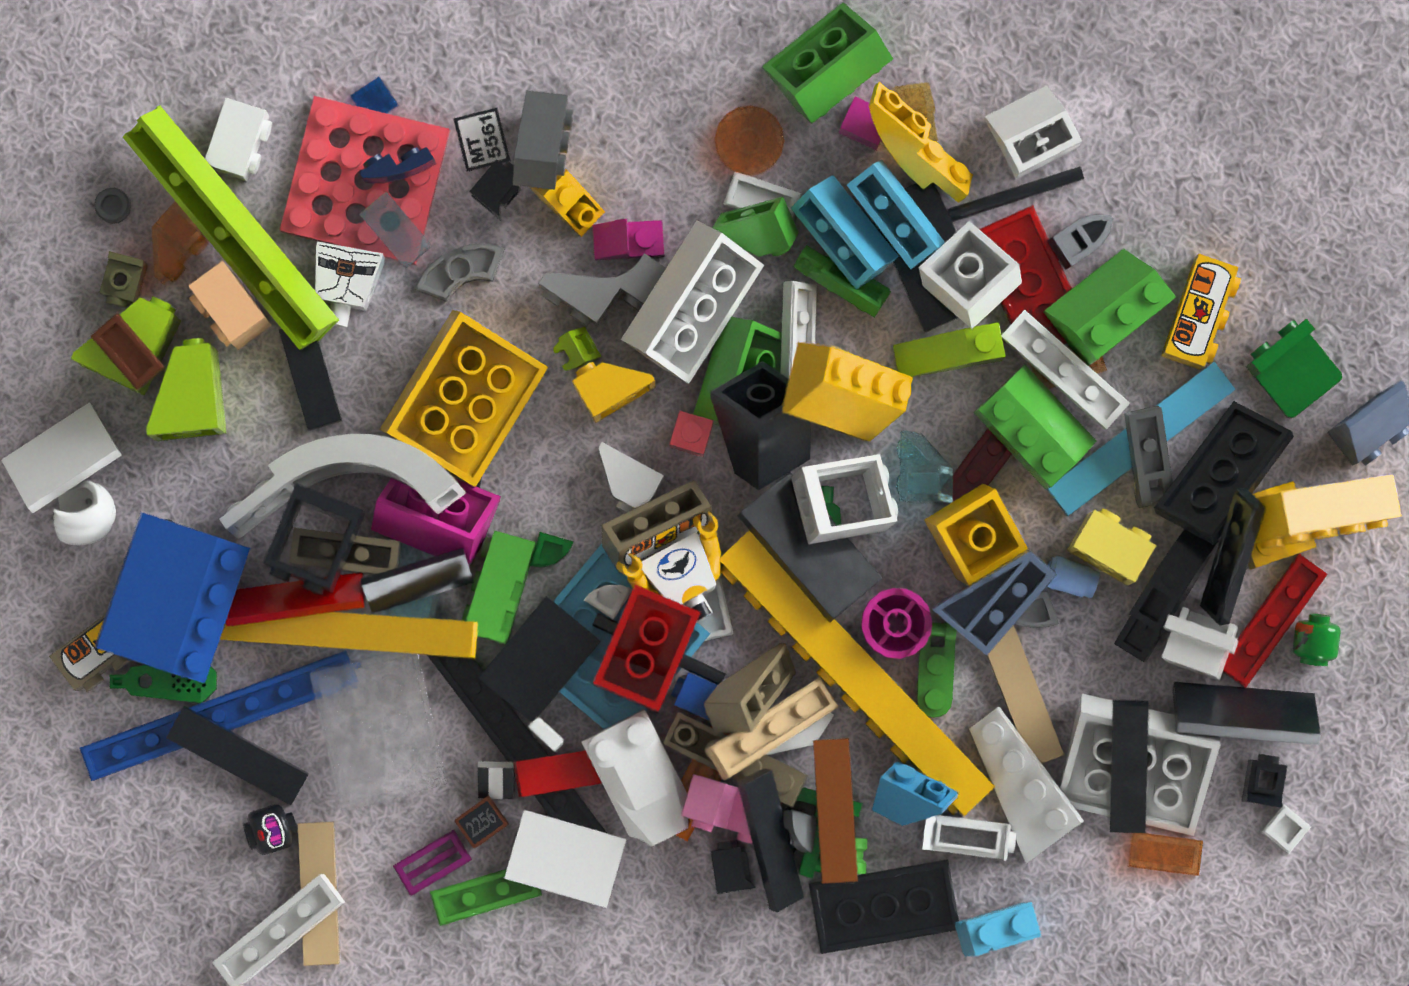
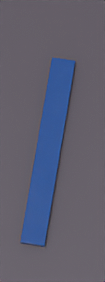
M345 650L192 706L190 709L231 731L359 683L349 655ZM181 711L80 747L91 781L184 748L166 738Z

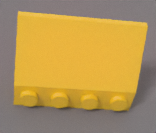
M452 310L379 430L395 440L402 441L421 450L433 458L446 471L476 487L547 371L548 366L462 312Z

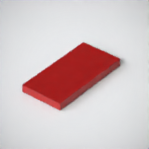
M1029 206L979 229L1019 264L1022 283L1000 303L1010 325L1025 309L1064 345L1067 344L1043 311L1072 288L1056 254L1047 242L1049 238L1034 206Z

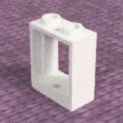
M880 454L802 467L791 477L808 544L883 532L897 522L898 506L895 499L891 498L888 487L889 472L887 467L882 464ZM863 474L874 520L831 527L819 481Z

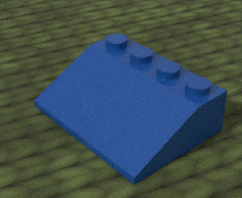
M140 512L95 648L205 684L250 548Z

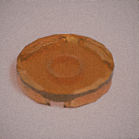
M752 105L737 107L727 113L718 124L715 135L716 153L723 165L734 172L747 176L760 175L773 168L780 158L784 146L783 129L777 118L766 109Z

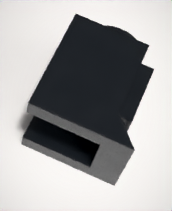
M496 159L469 192L472 194V198L501 221V206L506 209L519 194L521 187L513 185L514 165L509 161L503 165Z
M1258 754V760H1248L1242 802L1282 808L1287 765L1279 764L1280 757ZM1260 770L1275 772L1272 790L1258 788Z
M738 840L717 843V850L711 851L717 894L757 888L745 878L750 876L747 851L741 852Z

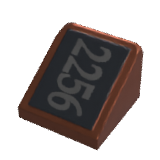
M487 796L455 819L456 825L473 848H477L509 825L490 796Z

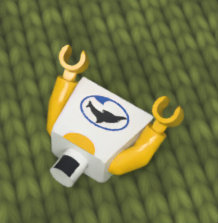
M708 512L710 520L705 526H701L700 519L697 516L693 519L694 526L701 533L700 536L697 532H694L644 561L628 553L632 563L627 569L619 561L616 563V568L627 576L632 589L634 585H638L701 612L697 622L713 614L704 595L714 590L716 581L720 577L721 550L716 533L718 521L711 512Z

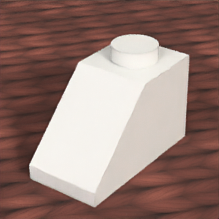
M601 442L599 452L613 498L619 501L616 507L627 513L651 501L660 487L664 475Z

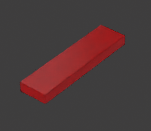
M1300 553L1297 554L1237 637L1238 644L1235 653H1229L1223 673L1246 688L1328 574Z
M362 572L340 575L333 593L324 590L322 595L302 588L303 581L237 589L225 624L228 627L364 608L365 593L361 579L365 577Z

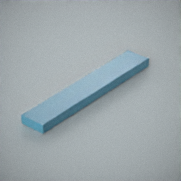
M1215 362L1156 405L1162 408L1167 441L1236 390ZM1124 429L1066 473L1051 488L1047 489L1067 517L1132 468L1127 430Z

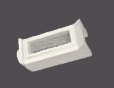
M944 815L924 819L925 826L923 841H921L920 845L921 849L1007 860L1008 853H1014L1016 832H1010L1011 824Z

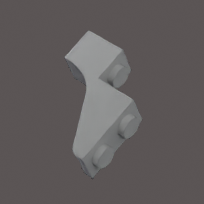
M644 253L632 269L618 277L601 278L547 273L539 281V287L544 290L541 294L542 297L557 307L561 302L573 310L570 315L581 324L588 326L591 322L598 326L621 292L625 294L623 301L639 311L666 268Z

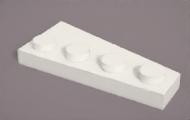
M1000 707L969 728L990 780L995 786V792L1009 824H1011V830L1016 832V841L1025 863L1031 861L1084 822Z

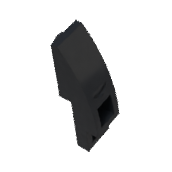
M1184 529L1129 613L1128 621L1114 644L1142 662H1147L1165 631L1164 626L1168 615L1174 616L1181 602L1186 600L1220 540L1218 539L1213 545Z

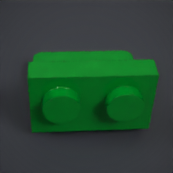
M1307 318L1300 324L1292 320L1277 332L1281 339L1272 346L1266 341L1250 354L1254 360L1246 366L1287 418L1296 417L1342 379L1341 371L1311 336L1310 333L1315 328Z

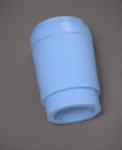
M1061 556L1052 557V560L1048 562V566L1057 575L1046 587L1091 599L1096 591L1100 572L1092 570V567Z

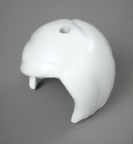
M82 481L58 497L59 510H53L54 526L58 539L69 545H88L100 541L109 533L116 517L112 496L103 486L91 481Z

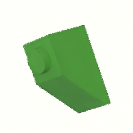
M784 197L721 213L712 227L723 233L744 250L758 257L768 254L779 256L788 252L799 234Z

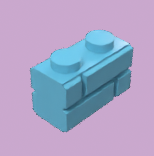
M1031 902L1018 903L955 922L956 931L965 957L978 956L989 951H995L1041 937Z

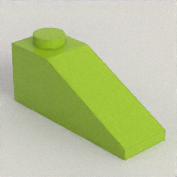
M999 322L975 326L973 329L970 327L893 345L897 371L911 377L1000 362L1006 357Z

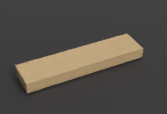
M1013 625L987 657L1014 727L1039 761L1045 763L1063 756L1064 753Z
M821 677L771 707L752 732L731 733L705 751L723 780H726L839 706Z
M334 822L298 823L300 890L318 875L324 874L337 891ZM338 908L302 937L304 966L340 964Z

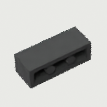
M526 90L514 156L513 185L555 190L557 175L564 176L566 155L561 153H568L570 132H565V130L571 131L573 122V110L567 109L568 95Z

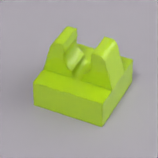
M585 326L568 331L558 338L559 342L553 348L555 354L565 351L569 357V361L562 366L565 371L585 366L602 357Z

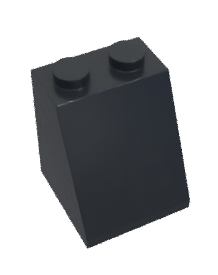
M764 361L710 391L712 404L734 473L758 491L809 461L811 449V422L782 412L789 379Z

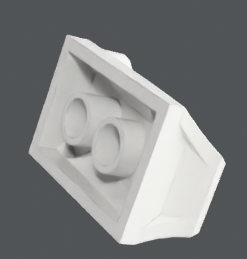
M645 709L581 741L629 837L637 838L652 847L688 828V817L681 816L688 794Z

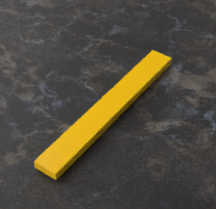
M330 612L228 627L225 624L220 640L475 658L478 622Z

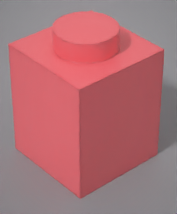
M679 411L670 441V448L704 457L714 420Z

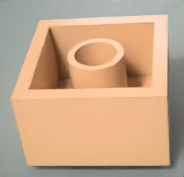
M223 260L188 285L194 293L189 299L206 319L210 316L215 323L210 325V327L226 347L232 344L239 350L272 326Z

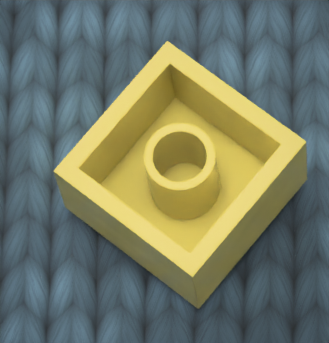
M1104 508L1101 511L1093 510L1086 515L1066 551L1126 586L1135 583L1156 547L1155 544L1150 542L1152 536L1135 526L1132 529L1125 528L1119 524L1120 517Z

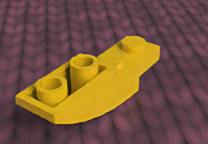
M878 82L874 86L869 109L876 130L889 153L907 175L922 189H925L934 182L958 203L961 202L969 194L973 174L969 172L963 163L957 162L946 153L939 143L928 138L931 124L927 122L921 113L915 112L900 99L897 93L887 89Z

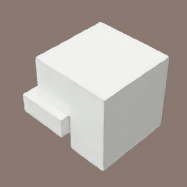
M1182 607L1179 618L1168 615L1164 628L1171 633L1162 655L1163 660L1169 664L1220 681L1229 653H1235L1238 639L1235 637L1238 630L1237 625L1230 623L1219 626L1212 618L1192 612L1185 607Z

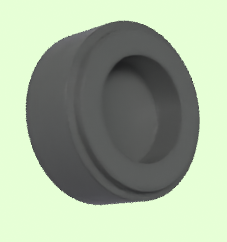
M112 187L102 190L97 195L94 207L97 215L103 221L116 224L128 217L131 210V202L122 190Z

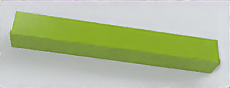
M159 105L153 111L140 116L136 120L138 123L135 127L125 133L122 138L297 348L301 350L316 340L320 341L339 321L336 315L165 110Z

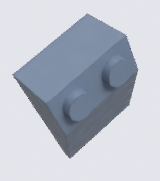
M1401 380L1382 390L1327 432L1352 466L1360 461L1366 466L1382 454L1378 448L1388 440L1394 445L1409 434V430L1406 428L1409 425V396L1405 383Z

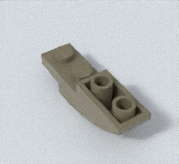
M678 712L663 744L717 770L705 750L727 735L715 733L712 728ZM765 754L731 776L741 781L763 768L773 771L780 802L794 807L809 775Z

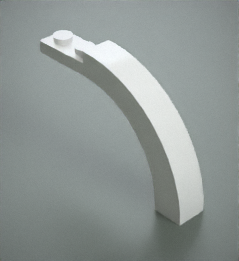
M343 434L306 443L271 462L268 467L275 476L259 483L254 492L243 501L232 504L227 509L226 514L219 520L226 530L237 539H240L288 502L296 483L308 488L317 482L343 474L371 473L396 479L416 490L437 514L445 510L466 492L433 458L409 444L389 437L372 434Z

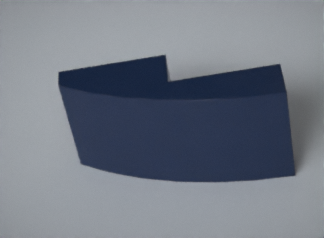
M416 147L400 157L402 162L398 165L395 164L390 154L384 157L381 154H377L363 164L365 169L359 173L365 183H385L418 174L434 166L436 162L427 147L422 150Z

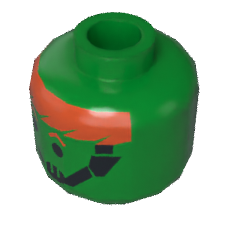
M1309 613L1308 620L1298 621L1295 626L1293 653L1300 657V663L1328 666V661L1335 660L1339 651L1340 627L1330 623V616L1324 614Z

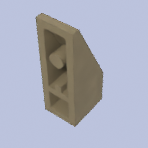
M779 643L719 683L704 702L706 715L710 719L715 733H746L754 730L796 674L786 643Z

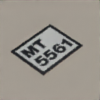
M497 108L453 118L467 172L491 166L496 159L500 163L511 161Z

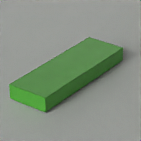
M504 869L431 891L430 895L439 925L442 926L541 896V889L504 879L507 870Z

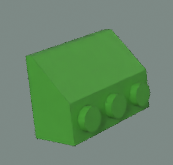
M842 2L765 63L762 68L794 108L812 124L827 114L832 107L846 96L852 94L856 88L871 76L880 72L885 65L893 60V57L878 32Z
M1122 249L1044 310L1043 313L1076 355L1089 366L1174 300L1176 296L1154 268L1127 250Z
M731 317L715 342L693 415L714 420L713 424L719 426L710 391L762 361L778 372H781L782 333L753 320Z
M1025 364L973 412L1044 489L1051 488L1097 442Z

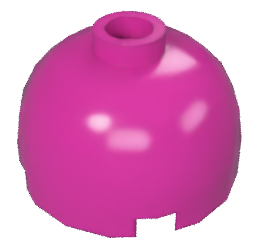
M891 588L879 592L868 602L862 613L861 629L865 641L875 652L886 658L902 659L914 655L926 645L932 632V618L928 605L918 594L908 589Z

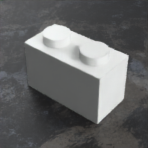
M225 98L205 160L216 172L244 181H248L250 174H256L261 161V155L257 154L261 141H267L272 128V122L268 121L269 115L266 110Z

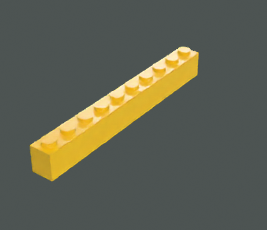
M750 530L720 557L722 565L720 573L731 585L738 581L747 591L743 597L756 611L761 607L765 609L771 616L767 621L780 636H783L786 632L796 642L792 646L794 651L805 662L811 658L820 667L816 672L818 676L830 688L836 684L845 693L841 697L842 701L854 713L860 709L869 718L865 723L866 726L879 739L885 735L894 744L890 751L903 764L909 760L918 769V772L936 781H940L947 787L959 792L958 797L947 808L953 816L957 812L965 816L995 787L835 619L830 623Z

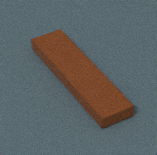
M849 738L813 740L822 884L858 881Z

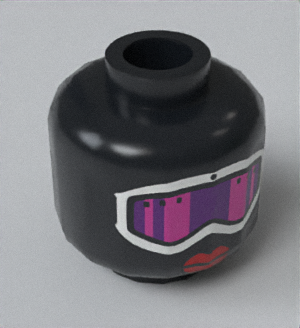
M278 804L250 812L247 818L248 822L243 823L250 850L256 849L260 855H267L289 848L293 841L292 834L298 832L293 813L285 814L284 809Z

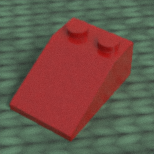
M634 585L594 679L593 686L658 713L701 612Z

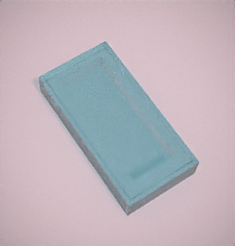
M387 192L359 214L405 269L432 247L430 242Z

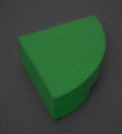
M539 532L530 566L539 568L549 567V565L552 566V564L560 562L569 553L574 541Z

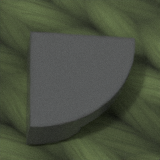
M784 810V827L789 829L794 841L792 842L793 846L801 852L813 853L817 817L793 810Z

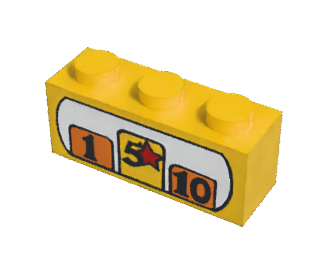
M1198 254L1194 258L1161 357L1199 370L1205 367L1206 363L1212 364L1218 349V344L1213 343L1217 329L1220 331L1224 330L1230 311L1224 310L1228 297H1235L1241 282V278L1236 277L1239 267L1202 254Z

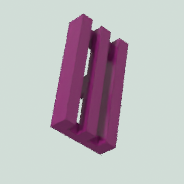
M452 830L393 865V868L409 895L412 896L472 859L456 831ZM449 840H452L455 846L408 874L403 870L407 865ZM459 852L462 858L417 885L413 886L410 882L411 879L453 854Z

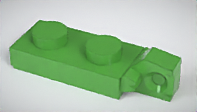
M807 245L794 264V267L806 277L815 280L828 291L837 294L853 304L857 309L866 312L874 318L891 293L888 287L875 279L855 289L830 257L820 254Z

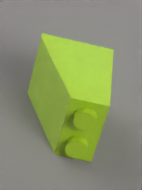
M152 296L150 302L140 297L119 315L158 360L162 362L181 320L175 315L176 309L171 307L172 305L154 296ZM92 338L74 351L70 358L79 365L145 396L152 382L151 380L139 391L136 390Z
M203 338L183 340V346L173 348L146 428L147 436L155 441L227 434L218 350L210 343L204 342Z

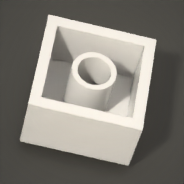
M970 221L919 266L923 287L971 329L1022 283L1019 264Z

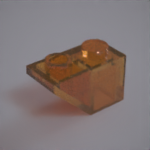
M176 201L152 226L154 277L163 285L168 281L175 282L185 271L186 266L183 264L192 254L195 257L198 256L209 244L207 238Z

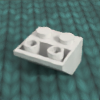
M1047 85L984 117L1016 179L1077 149L1082 142L1066 109Z

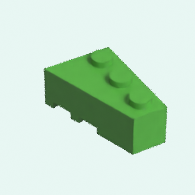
M495 530L492 538L486 536L481 551V557L486 559L482 571L476 570L473 579L474 583L471 586V591H474L475 594L471 605H466L462 621L478 622L477 637L504 645L508 643L536 542Z

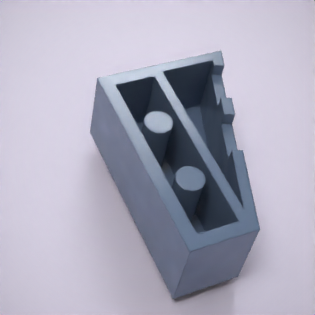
M1028 549L973 584L967 585L932 607V610L987 656L1057 574Z

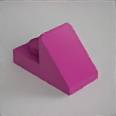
M619 219L593 225L594 260L641 258L644 253L649 257H664L662 220L627 222V219Z

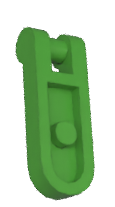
M946 621L945 623L932 622L931 635L926 645L919 650L917 706L928 717L932 718L941 717L946 714L951 708L953 701L957 630ZM931 636L944 637V647H931Z

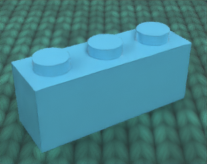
M883 160L872 164L847 184V187L910 269L920 264L945 243Z
M834 175L810 188L791 207L792 211L855 289L860 288L880 275L899 257Z

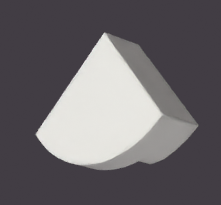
M605 585L590 592L584 601L614 620L630 596L632 589L623 585Z

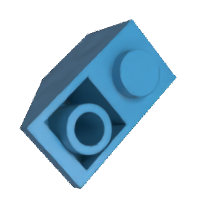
M897 761L880 777L872 811L904 826L941 815L955 801L959 792L947 787L940 781H936L916 771L911 766Z

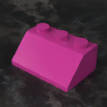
M391 478L376 500L371 530L433 556L463 548L470 566L482 547L501 496L479 487H473L462 480L454 478L466 493L441 513L437 514L416 490Z

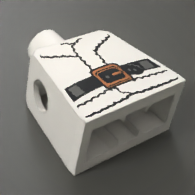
M317 241L315 291L326 304H330L331 311L339 319L334 326H348L351 308L367 310L385 263L383 253Z

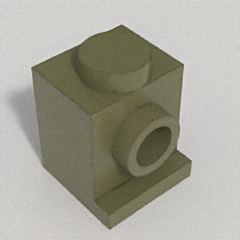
M109 251L108 262L99 291L101 295L107 297L106 303L126 308L127 303L133 304L138 300L148 264L144 260ZM120 274L126 275V283L123 286H116L115 278Z

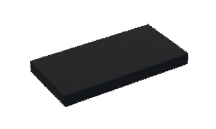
M932 182L925 189H922L917 183L904 188L942 239L947 242L956 233V230L935 183ZM876 225L877 230L899 256L892 263L924 333L959 318L923 287L919 266L928 258L910 269Z
M1233 401L1154 507L1155 513L1214 545L1222 535L1235 490L1247 488L1253 493L1294 438L1293 432Z
M789 472L737 516L831 623L878 583L882 577L848 538L808 544L791 479L793 474ZM829 517L831 527L837 526Z
M1174 682L1172 693L1177 733L1314 745L1320 742L1321 731L1315 693Z
M948 859L858 875V881L822 884V881L808 883L821 954L956 931L955 922L959 921Z

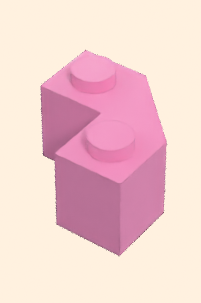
M693 775L681 816L693 819V827L712 832L713 827L718 826L738 832L737 840L753 844L739 788Z

